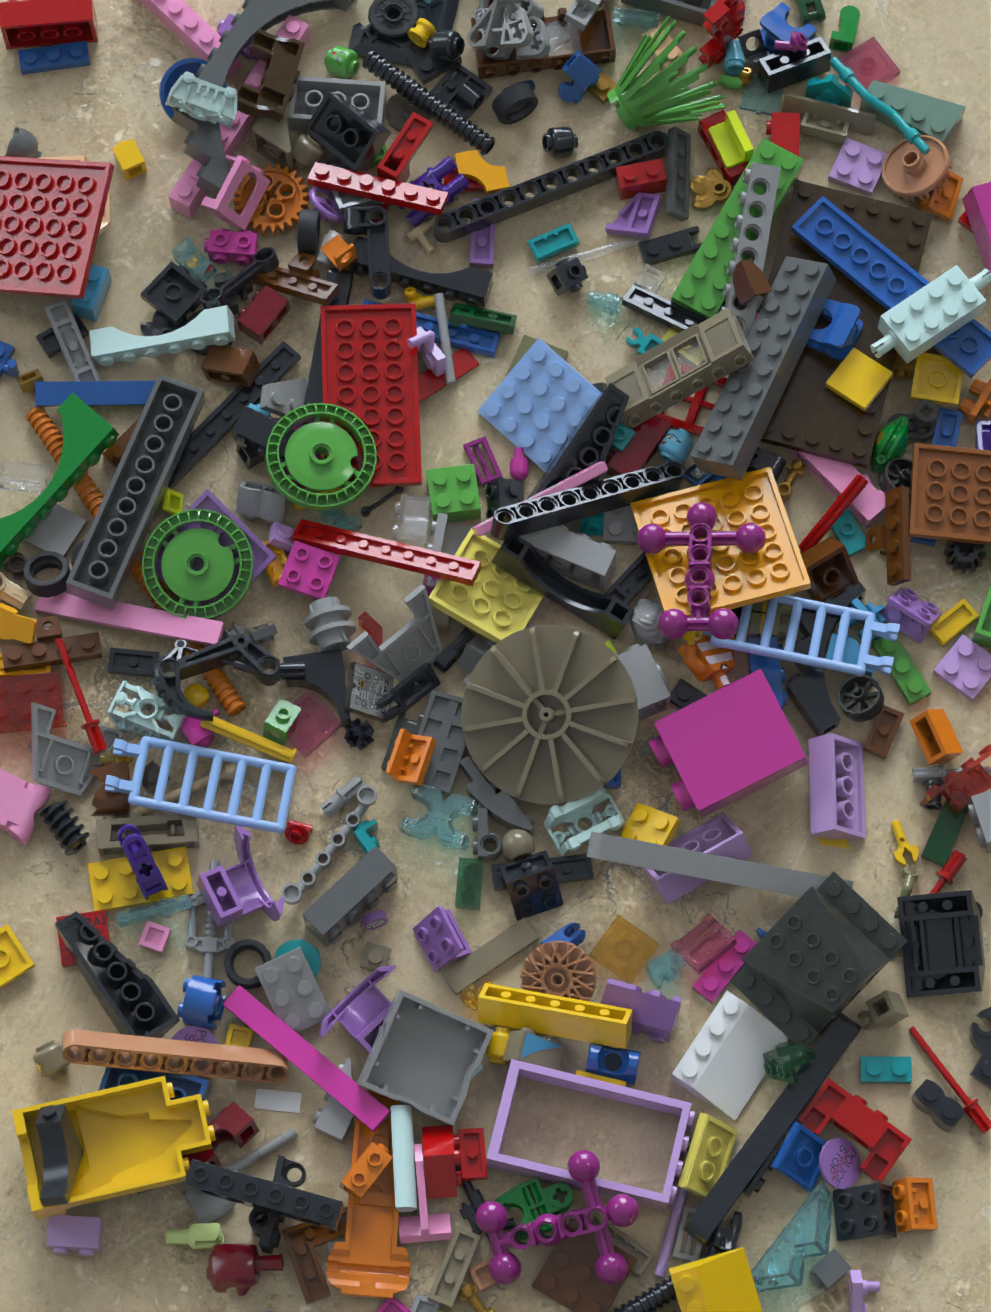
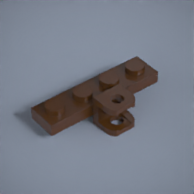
M300 252L287 264L289 270L277 267L271 272L260 273L249 282L260 287L267 285L274 291L324 306H328L340 292L338 284L319 279V270L312 269L316 264V257L304 252ZM302 260H308L305 263H300Z
M905 486L885 492L886 526L878 525L870 528L865 533L866 550L870 552L879 551L881 555L886 556L887 584L892 586L911 581L909 488ZM875 536L876 540L872 544V538Z
M56 616L37 619V642L1 647L5 673L64 664L55 641L56 638L63 640L71 663L103 658L99 632L63 637L60 622ZM47 623H51L53 625L51 627L43 628L44 625Z

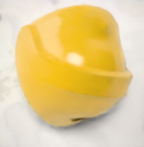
M199 683L190 684L183 692L185 698L197 708L203 709L208 703L209 692Z

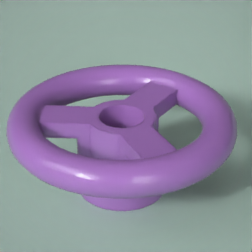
M316 186L311 188L309 198L314 206L313 210L319 211L320 220L343 222V214L340 215L330 190ZM316 193H324L328 197L325 199L317 197Z

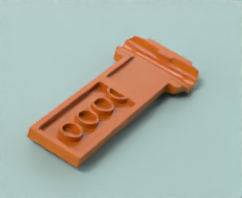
M365 1090L390 1112L392 1105H404L375 1091ZM391 1113L375 1132L355 1117L351 1168L372 1142L376 1145L378 1143L383 1144L390 1150V1156L393 1157ZM393 1158L360 1202L348 1194L345 1242L338 1241L333 1245V1250L328 1256L326 1278L329 1285L340 1290V1295L392 1299L394 1294L404 1292L409 1285L411 1263L408 1258V1252L404 1247H397L399 1211L395 1207Z

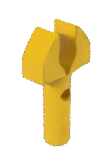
M899 820L892 821L891 827L898 844V849L892 853L895 862L903 867L906 866L903 857L905 850L911 855L912 862L915 864L919 855L918 846H912L907 843Z

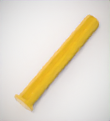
M213 716V721L201 720L200 726L288 764H291L296 752V748L292 750Z

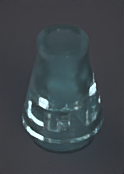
M590 291L586 303L611 316L613 314L619 315L622 309L623 297L619 296L618 293Z

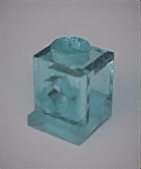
M671 948L646 962L645 969L658 990L662 987L664 980L668 983L679 977V972L686 964L680 953L675 954Z

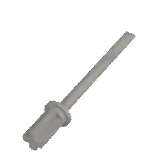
M942 763L940 766L912 768L913 783L924 782L925 780H937L945 783L946 777L991 773V766L945 769Z

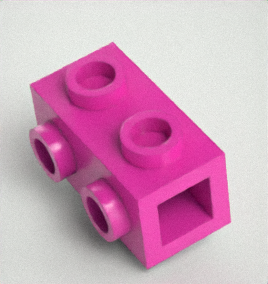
M225 228L210 230L209 238H205L204 252H208L209 261L217 264L230 262L241 266H248L253 262V255L258 251L257 233L249 230H241L240 232L230 231Z

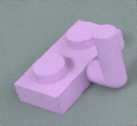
M420 326L417 328V336L408 339L407 342L410 348L417 346V354L423 359L425 366L431 369L437 377L445 373L446 356L434 343L435 333L431 330L425 332Z
M850 1270V1283L848 1285L850 1293L849 1312H867V1304L863 1303V1296H867L868 1292L880 1291L879 1281L862 1280L860 1270Z

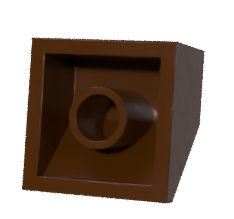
M832 536L801 554L811 582V589L806 591L815 601L823 602L829 597L836 598L841 595V591L851 584L855 586L860 583L845 545Z

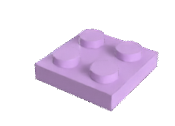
M846 137L828 180L871 197L882 174V165L888 153Z
M962 634L933 670V674L973 702L991 679V654Z

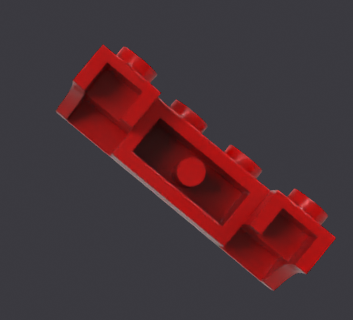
M717 0L703 14L706 21L702 26L713 38L700 48L702 55L699 56L698 60L703 64H707L708 69L714 63L719 64L724 59L727 42L736 39L743 31L745 5L742 0Z
M828 1078L797 1122L817 1136L820 1135L830 1122L870 1152L859 1170L875 1182L881 1183L912 1139L889 1123L888 1117L879 1110L874 1112L866 1106L868 1103L857 1094L851 1095Z

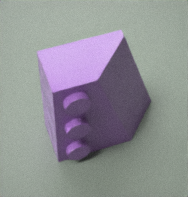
M608 978L601 1004L633 1009L632 1034L639 1035L641 1032L649 1035L650 1040L663 1043L664 1041H670L679 1015L682 997L673 996L672 1000L666 999L659 991L652 990L643 993L642 989L636 985Z

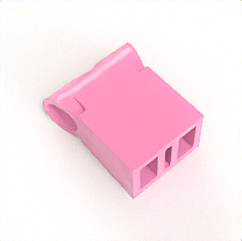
M0 769V830L6 831L13 839L26 846L35 829L34 815L45 808L53 790L43 785L27 783Z

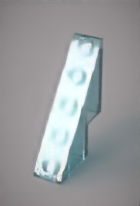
M820 1182L812 1191L811 1195L751 1270L758 1293L802 1286L805 1258L828 1255L833 1194L823 1182Z

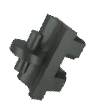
M232 266L225 267L226 272L213 275L215 288L221 287L234 277ZM247 283L227 299V306L232 310L233 315L240 313L237 295L241 296L242 301L248 300L247 294L254 290L252 283Z

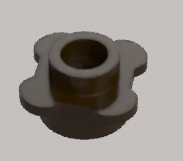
M16 552L4 564V570L12 573L16 580H22L24 578L23 569L28 560H26L22 553Z

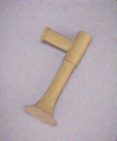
M456 195L454 202L443 210L442 213L463 206L464 203ZM439 215L421 223L405 234L410 242L418 239L427 255L433 254L436 248L433 247L425 233L434 227L435 219Z

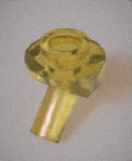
M114 749L98 756L101 764L116 759L117 763H128L129 765L134 758L127 755H113Z
M491 979L485 982L488 984H494ZM472 984L461 990V999L466 1007L472 1010L478 1009V997L484 984L478 988Z

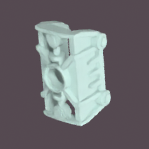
M187 71L179 77L171 88L165 105L177 107L179 111L188 113L195 119L209 121L214 124L218 122L223 126L231 128L237 114L236 89L217 86L198 79L193 73Z
M125 680L120 685L108 710L109 717L116 724V728L119 731L126 732L128 730L143 737L149 736L170 741L175 740L176 734L186 717L164 704L163 699L157 695L146 691L141 686H133ZM125 690L134 699H128L126 693H124L123 691ZM128 704L130 709L134 711L123 713L114 708L116 705L124 706ZM150 704L155 707V711L153 714L146 716L141 713L142 707ZM156 720L160 722L167 720L170 726L174 728L173 732L159 728Z
M604 787L587 797L570 801L561 807L559 805L552 806L544 821V826L561 856H564L569 851L579 850L583 844L590 841L591 832L610 833L626 824L609 791ZM607 799L609 800L610 804L605 807L604 812L599 814L597 811L592 814L596 805ZM608 817V819L603 822L602 819ZM581 819H588L591 821L592 827L586 831L581 830L578 827V822ZM560 823L570 824L565 832L556 831L552 833L551 828ZM571 836V838L564 842L566 837Z

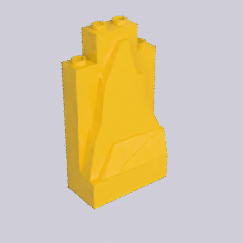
M165 1076L12 1110L28 1183L27 1191L31 1211L35 1219L40 1220L66 1214V1210L75 1206L186 1181V1173H188L190 1166L188 1157L182 1158V1156L213 1149L211 1141L216 1140L213 1125H207L206 1116L211 1115L208 1100L202 1101L201 1094L170 1101V1098L175 1097L172 1082L167 1083ZM65 1104L82 1146L83 1155L68 1204L43 1207L40 1200L43 1187V1155L35 1123L41 1107Z

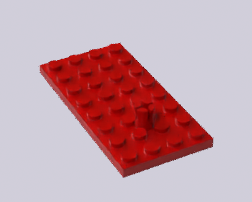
M416 303L320 306L323 403L347 409L360 418L369 429L375 442L377 461L373 478L368 487L422 486L417 346L410 348L407 342L408 339L417 336ZM338 425L355 442L358 457L351 459L350 463L353 468L360 472L363 467L361 448L355 437L347 429ZM351 476L348 481L352 483L355 478Z

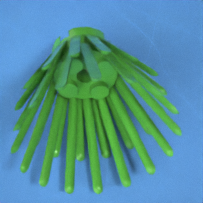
M670 15L665 19L652 39L651 35L647 37V34H645L616 87L607 93L610 103H617L615 104L617 109L615 112L627 129L632 132L640 127L701 121L702 119L697 118L702 115L701 113L723 109L728 106L718 101L725 98L722 94L693 101L710 95L711 91L708 89L718 85V82L713 80L691 90L686 87L699 80L700 76L698 74L708 69V65L705 63L674 80L679 76L677 69L687 63L688 58L696 53V46H692L650 79L668 61V54L686 36L685 31H682L637 77L645 64L676 26L677 22L674 20L664 30L670 21Z

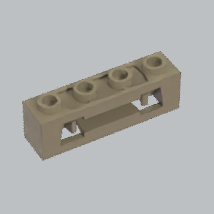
M154 812L152 816L129 814L127 818L104 816L103 820H96L97 846L100 855L124 854L117 838V833L122 826L127 824L135 825L140 832L169 830V827H171L172 837H168V834L142 836L150 851H161L184 846L186 848H200L197 817ZM128 830L129 833H136L133 830ZM125 833L122 835V840L124 841L126 838Z

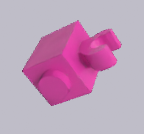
M218 709L212 710L213 716L216 717L220 714ZM186 716L179 730L188 744L206 748L210 747L213 743L212 741L215 740L214 733L201 727V720Z

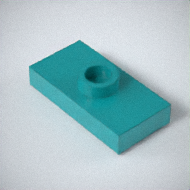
M568 223L528 240L527 245L538 264L580 246V241L571 224Z
M847 508L832 526L831 530L836 539L845 545L847 553L851 557L865 550L866 545L865 535Z

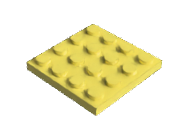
M471 528L454 556L481 562L482 569L474 585H465L440 578L429 596V601L433 607L491 641L498 643L503 638L525 629L544 595L491 563L501 545L484 535H475Z

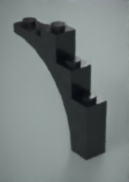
M861 582L855 586L851 584L844 588L838 597H829L823 602L850 608V604L855 598H858L860 601L864 598L866 589ZM802 608L798 628L806 639L801 637L796 640L795 653L805 655L809 653L817 613L815 610ZM826 613L818 653L819 658H824L828 639L840 621L841 616ZM794 662L802 675L798 673L792 676L787 681L788 684L785 691L817 737L825 735L839 726L841 718L831 703L825 683L824 668Z

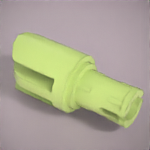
M192 1223L188 1229H166L165 1233L167 1246L189 1244L192 1249H212L214 1245L225 1244V1237L219 1223Z

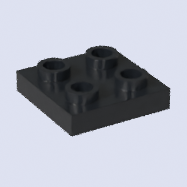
M456 62L431 92H433V96L437 95L439 100H444L445 104H449L450 108L456 109V112H460L468 120L492 94L493 87Z

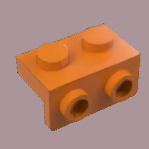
M400 729L395 740L392 755L387 763L386 774L397 783L422 786L437 741L433 737L413 735L406 729Z

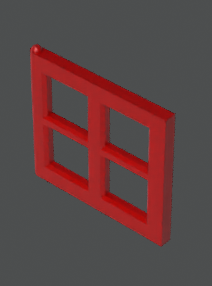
M679 363L683 374L694 369V367ZM671 365L663 386L676 379ZM723 377L712 384L723 388L728 378ZM707 386L696 392L694 397L689 396L682 400L691 404L685 421L663 414L664 411L657 414V416L670 423L671 428L683 429L690 434L700 437L704 427L695 425L700 407L713 410L715 404L703 401Z

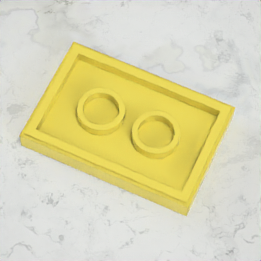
M700 1113L678 1187L704 1200L728 1167L738 1131L708 1114Z

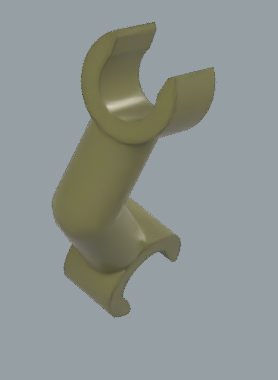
M908 865L904 867L902 873L904 883L900 897L911 896L914 882L918 880L920 874L919 868L915 874L907 871ZM898 904L894 914V918L899 919Z

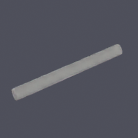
M437 293L434 295L442 353L446 356V384L453 385L456 383L444 295L443 293Z

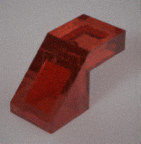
M364 611L358 617L359 626L371 636L379 647L383 644L382 626Z

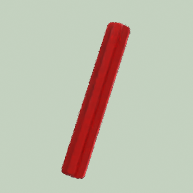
M859 474L855 476L798 546L802 552L807 551L822 540L865 488L868 481Z

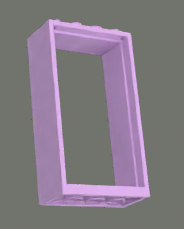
M511 1059L486 1158L488 1168L532 1179L538 1177V1180L552 1184L561 1182L573 1189L582 1191L580 1182L575 1181L570 1176L568 1170L501 1154L519 1079L523 1077L681 1116L662 1194L595 1178L599 1195L612 1198L618 1194H626L631 1196L638 1205L666 1211L668 1205L673 1206L678 1187L673 1185V1181H679L683 1161L679 1160V1155L685 1156L689 1136L684 1134L685 1130H691L695 1114L694 1111H690L692 1103Z

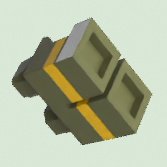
M769 601L753 603L747 641L748 638L762 636ZM778 603L771 637L778 636V639H786L789 624L781 623L780 616L791 617L793 606Z

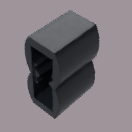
M926 1079L911 1097L914 1105L921 1112L930 1115L936 1126L943 1131L950 1133L965 1115L961 1105L954 1099L946 1097L942 1088L929 1079Z

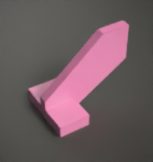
M422 1143L414 1144L420 1215L399 1217L400 1244L452 1239L450 1213L428 1215Z

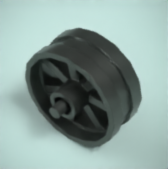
M899 457L889 461L879 475L881 491L885 493L888 490L905 486L909 488L910 500L912 460ZM893 469L895 473H892L888 470Z
M864 674L862 676L855 675L845 680L838 690L837 700L844 714L849 719L856 722H865L873 719L881 712L885 697L878 682L873 677ZM872 686L878 690L877 692L868 693ZM846 698L853 699L852 701L844 705ZM876 698L874 703L871 704L869 700ZM857 705L856 711L850 710L851 708Z

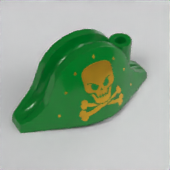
M901 415L877 432L871 453V470L879 474L892 459L905 455L909 444V419Z

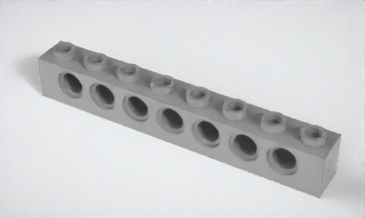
M755 162L748 169L745 168L742 182L746 183L745 191H741L738 205L742 206L741 214H737L735 220V228L738 229L737 238L733 237L731 243V251L734 252L733 261L729 260L727 274L730 275L729 284L726 283L723 290V297L726 298L725 307L722 306L720 312L728 307L739 320L746 339L755 322L759 296H755L751 299V302L743 304L744 310L736 309L733 302L738 300L733 286V272L737 263L742 260V254L749 255L752 263L756 264L763 272L781 169L780 167ZM753 186H760L763 189V195L756 194ZM749 209H757L760 214V217H752L749 213ZM745 232H753L756 236V240H748L746 238Z

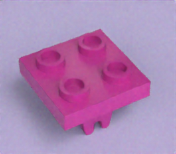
M294 541L278 587L316 600L325 598L340 563L341 556Z

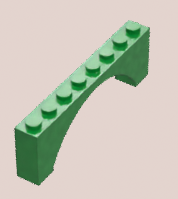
M73 392L57 409L63 424V447L60 462L53 478L45 490L32 503L11 515L0 518V569L3 566V562L17 552L19 544L34 533L39 522L49 517L52 508L67 497L69 489L84 478V473L90 466L96 465L101 458V454L106 449L111 448L117 441L119 433L114 427Z

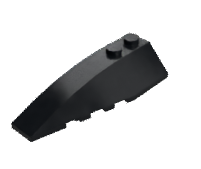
M611 383L606 386L557 453L528 498L600 461L606 463L605 460L613 444L617 427L621 422L630 397ZM600 475L579 486L598 481ZM575 521L562 525L570 529Z
M77 911L55 923V927L79 970L120 1034L162 1038L180 1021L153 979L141 972L131 959H127L122 955L112 942H108L103 938L100 932Z

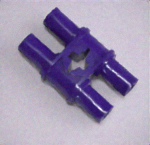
M447 156L434 168L428 167L426 172L409 183L448 192L446 205L450 202L453 203L454 197L470 185L462 173L446 186L441 183L446 175L458 167L450 156ZM414 210L406 218L413 227H416L430 215L436 216V214Z

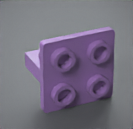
M902 587L888 598V604L881 613L886 622L900 624L899 630L919 643L924 640L934 622L942 614L933 603L924 602L917 597L913 590Z
M443 906L435 908L413 928L416 938L434 972L442 969L447 963L465 958L472 953L450 909L444 910Z

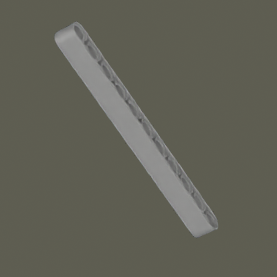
M591 832L586 856L802 897L811 886L817 889L829 877L597 832ZM843 879L853 889L854 881Z

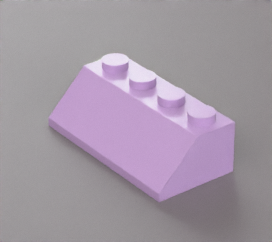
M833 733L808 739L811 835L825 839H865L863 743Z
M724 813L678 837L668 845L740 860H747L753 856L744 833ZM641 867L656 893L666 904L678 900L684 894L700 888L709 881L707 879Z

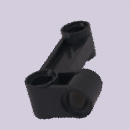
M381 206L347 207L343 210V233L367 235L370 292L376 299H386L391 294L387 212ZM376 218L382 219V221L378 223L372 222V220ZM377 283L386 284L381 288L375 286Z

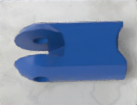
M572 922L540 943L542 945L550 941H566L578 946L584 941L586 932L582 929L579 930V923Z

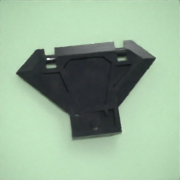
M413 0L417 5L419 18L428 20L435 27L436 31L453 29L459 0H434L430 3L428 0ZM390 11L387 16L390 19H397L400 14L397 11ZM360 22L353 26L348 49L355 51L359 57L365 58L369 52L375 50L378 53L377 55L381 54L383 59H387L391 63L410 66L423 85L449 71L456 62L462 63L461 56L454 61L437 60L429 49L430 38L428 39V44L422 48L412 42L408 34L402 37L389 38L377 33L371 37L370 34L375 32L371 24L364 27Z

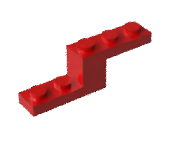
M413 112L378 164L377 175L406 183L410 177L409 163L432 130L433 122ZM384 203L377 206L383 207L387 212L391 204ZM379 218L372 220L374 223L381 221Z

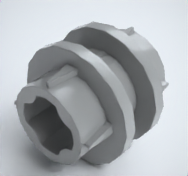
M325 597L312 602L309 605L310 615L304 619L305 627L314 630L308 635L310 643L319 645L321 652L341 649V651L346 650V646L351 643L350 636L356 632L355 623L346 621L352 616L350 607L340 605L339 598Z

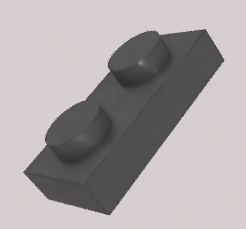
M272 621L248 629L251 638L254 641L258 640L260 644L273 640V635L278 633Z

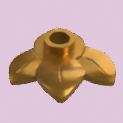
M708 168L705 176L699 175L690 179L689 188L697 194L692 202V207L696 209H708L716 202H725L732 192L731 184L724 180L723 173L716 168Z

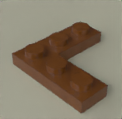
M347 1207L343 1209L337 1232L305 1222L281 1230L307 1305L331 1297L315 1247L345 1237Z

